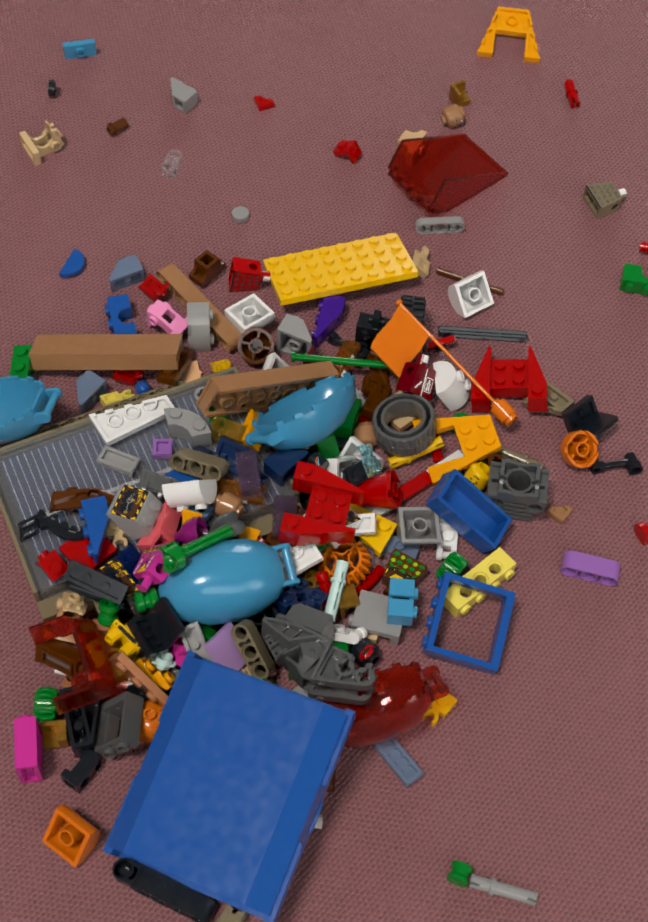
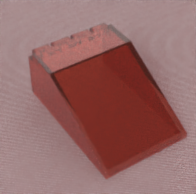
M466 134L403 139L387 167L390 170L388 175L395 182H398L397 184L404 191L409 192L408 194L422 208L432 214L449 212L508 175V172Z

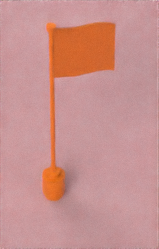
M401 299L397 300L395 303L397 306L395 313L376 335L370 349L400 378L405 363L413 361L428 337H430L492 402L490 412L502 424H505L507 427L518 418L516 410L504 398L494 400L402 304L403 301Z

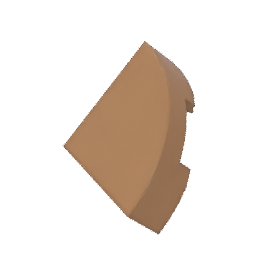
M565 505L564 507L553 506L547 510L546 515L562 525L574 509Z

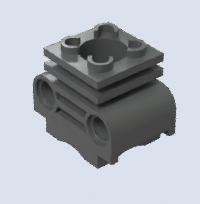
M503 458L501 462L491 461L486 496L511 518L531 521L533 514L542 513L546 508L550 470L542 469L541 464L521 463Z

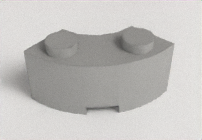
M209 302L187 303L189 349H195V352L211 351V345H214V334H210V320H213V309H209Z
M182 408L164 409L169 437L185 439L190 443L192 449L198 446L212 445L210 428L199 415Z

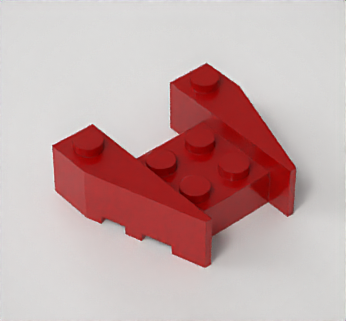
M528 346V359H492L491 347H488L474 379L492 397H528V412H547V382L532 347ZM472 382V412H490L491 401Z
M298 461L293 477L292 490L311 495L305 517L284 512L278 542L290 543L295 546H305L311 543L324 545V543L338 542V544L353 543L356 529L345 525L350 504L362 506L365 491L318 465Z

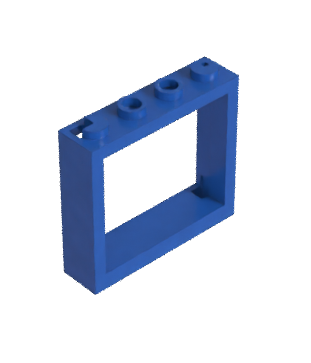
M445 572L441 577H438L435 585L438 591L431 601L430 607L433 608L432 615H428L426 621L427 635H423L421 640L422 654L493 675L498 672L516 593ZM449 583L502 599L487 662L433 646Z

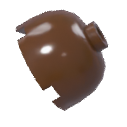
M253 327L241 334L238 340V351L246 362L261 364L265 362L269 354L273 353L274 341L267 330Z

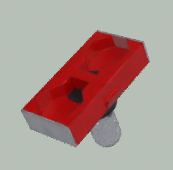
M454 335L437 339L445 349L456 341ZM433 341L426 342L423 346L425 352L436 349V352L442 351ZM440 352L441 361H448L447 355L444 352Z

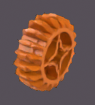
M354 539L353 543L340 544L336 549L331 544H329V548H324L325 553H321L324 560L317 564L319 566L318 571L323 570L327 572L329 576L328 581L333 577L337 560L349 562L345 578L347 581L346 585L355 583L359 586V580L365 581L366 577L364 574H369L371 556L367 548L360 541L356 543ZM357 556H358V557H359L358 565H357L356 567H354V563H355V561H356L355 559H356ZM334 560L335 564L333 565V569L330 571V564Z

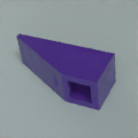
M331 295L324 297L323 301L320 300L318 307L320 315L317 314L315 319L317 329H313L312 339L315 340L314 347H318L328 337V334L342 323L346 297Z

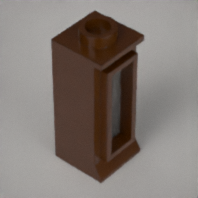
M47 637L36 644L35 662H42L73 678V681H76L80 676L88 672L89 654L61 640Z

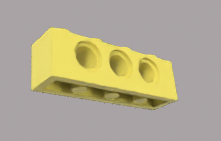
M499 547L462 577L499 588L502 581L505 579L508 581L515 574L516 562ZM490 571H496L498 574H493ZM452 584L447 589L443 606L457 618L461 614L463 616L471 610V606L476 602L477 604L481 603L486 598V594ZM461 594H467L469 597H463Z

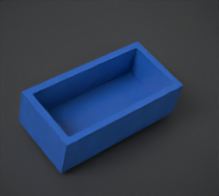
M457 469L442 475L425 503L481 553L496 549L512 521L508 514Z

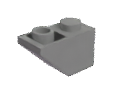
M171 77L173 107L186 114L198 104V93L194 88Z

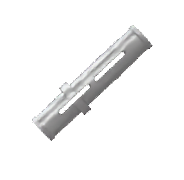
M471 874L468 888L487 892L489 896L494 894L532 906L536 905L537 891L499 882L494 877L489 879Z

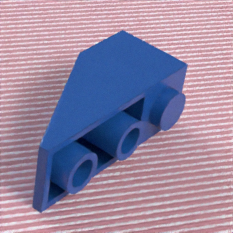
M105 495L81 500V508L78 509L80 521L84 520L85 526L82 527L84 539L88 538L89 545H87L88 556L93 557L94 564L98 563L110 524V518L106 515L108 505Z

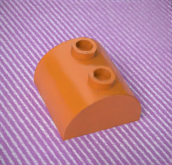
M62 804L56 808L42 842L76 868L92 852L100 838L101 832L66 804Z

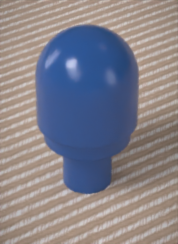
M140 380L135 384V391L138 395L151 390L149 383L145 380Z

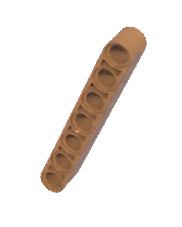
M169 263L156 271L158 280L163 285L167 282L170 284L166 289L186 310L187 303L209 302V309H213V320H210V334H214V339L226 352L230 353L238 348V340L241 333L173 263Z

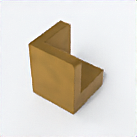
M465 80L450 84L449 99L452 104L463 107L471 103L470 97L465 92Z
M354 583L343 586L338 606L342 618L346 617V609L360 605Z
M66 719L40 722L44 750L69 747Z

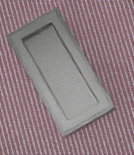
M105 445L96 463L133 477L141 463V458Z

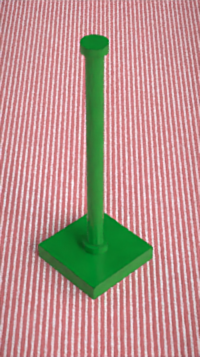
M291 352V362L294 363L295 361L315 363L332 361V364L389 369L383 361ZM395 375V378H396V386H397V383H398V381H399V378Z

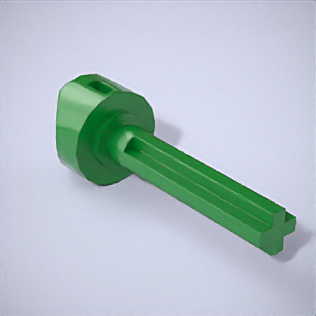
M230 525L223 526L182 546L172 541L159 547L158 549L161 550L163 557V571L167 574H172L185 567V558L231 537L234 532Z

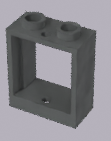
M126 691L101 704L94 752L102 754L104 758L113 759L138 746L144 698ZM120 717H122L119 737H117Z

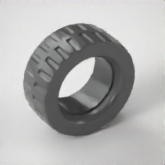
M411 393L392 395L383 400L373 413L372 426L377 444L389 454L401 457L413 456L426 450L435 439L437 424L434 409L426 399L419 395ZM400 416H414L421 420L417 427L409 431H395L387 426L393 419Z

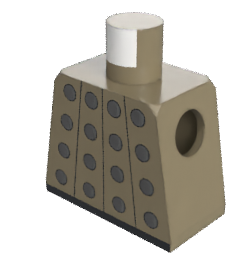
M612 182L586 185L583 193L585 202L597 220L618 211L622 199L627 197L626 190L624 188L617 190Z

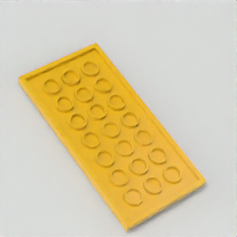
M397 233L372 236L362 240L338 243L337 245L263 260L265 270L270 271V282L281 306L418 277V270Z

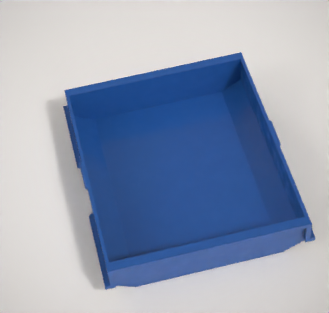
M188 650L158 721L160 723L138 775L133 778L103 852L120 858H129L191 889L261 918L265 922H276L309 835L313 832L321 812L323 799L353 725L356 712L347 708L345 711L207 660L196 652Z

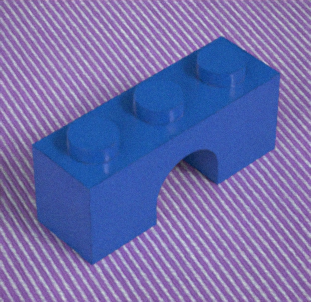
M128 294L106 297L108 305H104L106 316L110 315V319H107L109 330H113L112 334H137L134 322L123 323L125 320L133 319Z

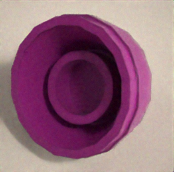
M194 517L187 520L181 529L174 534L175 540L187 544L208 534L206 522L202 517Z

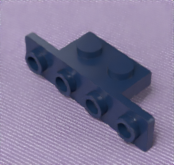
M226 436L220 437L215 452L203 446L193 448V450L225 459L229 463V470L232 471V474L239 477L244 476L253 484L260 485L268 481V476L252 469L258 451Z

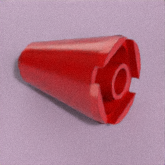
M395 470L369 478L356 486L365 491L362 501L363 507L393 510L401 507L402 489H398L397 483L400 480Z

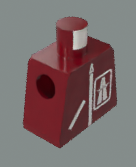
M418 354L416 363L406 362L395 390L402 393L416 394L432 401L436 371L427 367L429 356Z

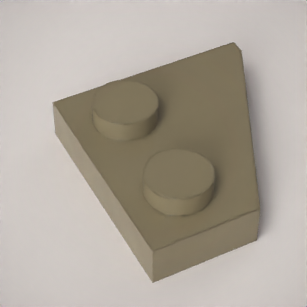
M546 381V413L562 416V413L573 406L575 401ZM528 397L522 401V406L528 408Z

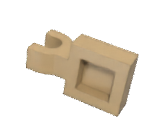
M426 246L422 247L421 252L415 250L413 256V263L418 270V275L422 278L428 276L430 262L427 260L429 249Z

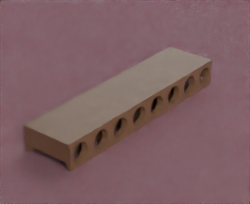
M44 334L36 336L29 352V357L33 370H178L181 351L184 350L183 335Z
M332 361L210 377L196 405L200 408L205 418L248 412L251 409H266L282 399V397L284 398L303 387H306L308 390L316 386L315 382L333 375L338 377L340 374L333 366ZM212 406L214 411H208L209 407Z

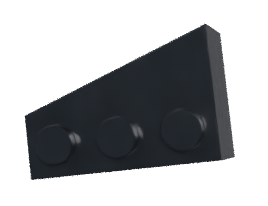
M102 679L59 689L71 748L75 758L80 757L85 750L95 749L100 706L103 703L104 695Z

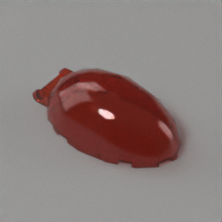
M412 661L410 665L401 666L400 663L391 664L392 668L381 671L379 668H376L374 673L378 678L373 685L375 691L371 700L365 705L318 701L345 711L347 708L356 712V717L344 746L360 748L392 740L413 728L427 714L433 701L449 694L450 689L443 682L438 666L431 665L421 669L419 662ZM433 679L435 686L430 687L428 681ZM365 691L358 692V696L365 694Z

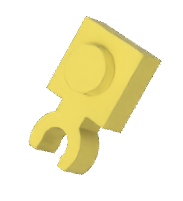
M128 389L122 393L115 391L100 395L99 398L100 403L104 407L133 397L135 394H132L131 389Z

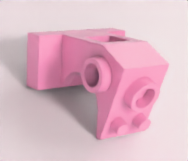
M157 300L147 309L149 328L159 325L167 334H182L188 328L187 317L183 319L172 309L168 302ZM167 315L173 321L169 324L162 316Z

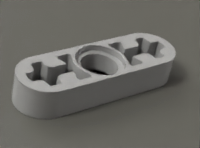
M460 216L419 218L415 221V230L418 234L460 233L465 229L464 219Z

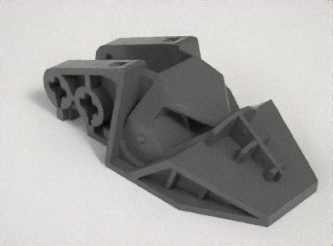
M264 616L261 636L273 655L276 664H282L286 671H290L294 681L301 688L309 691L308 697L315 700L354 705H365L371 700L375 691L373 685L378 678L374 673L376 668L373 667L372 663L369 662L365 667L356 670L353 664L355 661L353 654L333 646L332 639L295 622ZM365 691V694L358 696V692Z

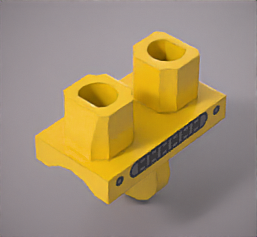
M116 619L105 635L104 640L109 645H114L119 641L123 646L118 652H123L128 658L133 655L136 657L140 653V646L128 628L127 623L123 625Z

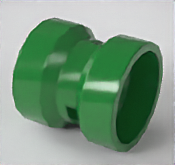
M155 587L149 588L144 593L141 591L133 593L138 613L146 611L147 608H152L159 600Z
M105 598L99 601L101 613L98 615V623L103 626H111L116 619L119 620L117 612L120 609V605Z

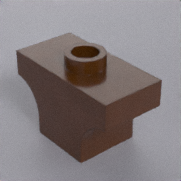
M205 250L194 260V268L189 273V279L203 288L226 268V262Z

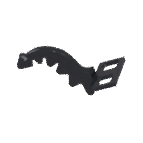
M39 509L36 515L17 523L21 542L39 534V528L41 532L49 530L65 541L75 542L84 540L83 526L80 527V532H77L76 526H72L68 530V521L59 522L57 513L48 517L43 509ZM34 520L32 524L22 527L24 524ZM35 529L33 533L24 536L25 533Z

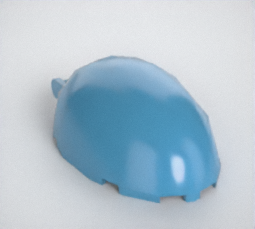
M347 372L343 374L344 377L336 378L333 375L315 382V387L308 390L306 387H303L270 405L267 413L263 415V412H260L257 415L258 420H252L255 430L246 435V444H267L279 450H301L324 441L345 422L356 400L354 374L351 376Z
M19 376L1 377L0 445L26 439L44 423L50 422L55 404L62 396L61 389H46L41 380L37 381L30 376L26 378H19Z
M245 538L223 540L185 558V567L172 574H168L166 579L159 584L158 598L166 597L179 619L185 623L198 621L202 625H218L239 622L262 612L279 598L283 588L297 585L301 582L300 578H297L291 558L290 543L271 547L264 542ZM278 551L282 552L289 581H285L282 563L277 553Z

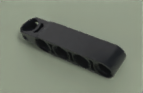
M120 858L113 865L112 873L118 882L195 922H210L218 906L209 897L129 858Z

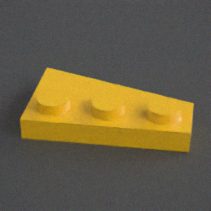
M350 504V508L356 514L373 513L361 506ZM376 514V534L359 536L362 539L361 542L366 546H370L380 558L397 528V523Z

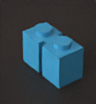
M390 578L387 624L411 626L413 618H417V606H414V600L418 599V588H415V580Z

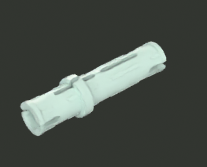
M344 560L336 561L335 571L330 579L332 583L324 611L333 615V622L336 619L343 586L347 582L345 578L349 562Z

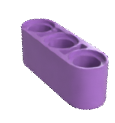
M569 550L563 553L560 572L569 577L606 586H615L618 584L620 563Z

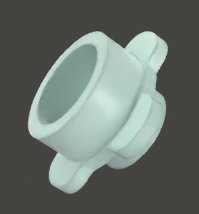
M169 652L152 659V663L157 666L158 670L165 671L169 670L170 667H176L173 655Z

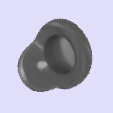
M230 511L219 516L213 522L208 532L211 533L223 526L230 525L234 534L225 540H232L245 530L246 525L243 521L239 520L236 511Z

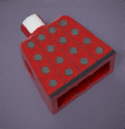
M238 257L232 258L228 276L229 292L257 291L260 281L270 282V271H261V263L259 261Z

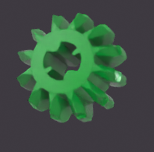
M452 552L436 572V578L438 579L445 572L461 576L468 565V561L462 555Z
M40 687L37 689L34 696L33 716H36L38 722L54 721L57 719L60 701L57 688Z

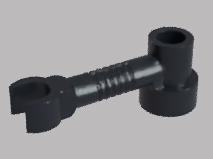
M331 331L328 334L330 337L327 340L328 343L340 346L353 354L355 359H367L370 353L367 348L363 347L358 350L342 340L335 331Z
M633 452L627 453L622 460L612 462L595 461L592 464L593 467L590 468L591 473L594 475L608 469L625 467L629 475H637L643 471L641 462L637 460Z

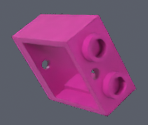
M22 715L20 718H14L15 770L21 783L44 781L42 731L36 716Z

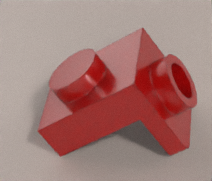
M342 140L338 142L333 150L335 157L348 156L351 163H356L362 155L356 140Z
M150 274L138 288L155 302L158 298L162 299L168 293L166 288L170 284L167 282L163 285Z
M114 370L112 379L133 386L137 380L140 381L143 370Z
M46 549L37 556L39 560L35 562V565L40 566L51 582L62 576L68 568L55 549L50 552Z

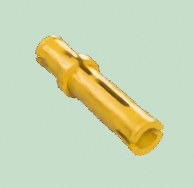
M438 436L426 450L419 454L406 457L392 456L387 458L391 469H394L405 463L410 464L412 460L444 447V443H442V438Z

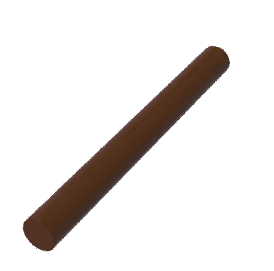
M438 267L436 270V274L457 281L468 277ZM488 284L491 292L503 295V288Z

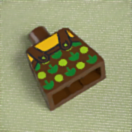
M394 548L382 576V584L387 586L383 594L388 596L390 578L415 580L416 587L426 576L428 566Z

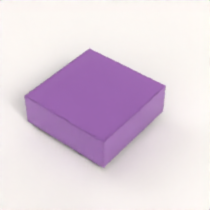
M153 439L152 459H169L173 455V439Z

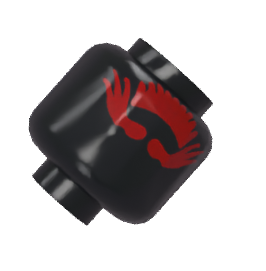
M367 637L361 638V641L357 644L350 645V654H353L355 662L362 668L369 662L374 666L381 657L379 654L380 648Z

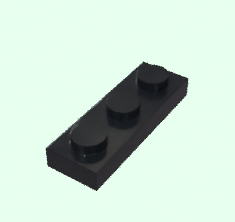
M75 559L71 560L63 576V579L118 605H121L130 586Z

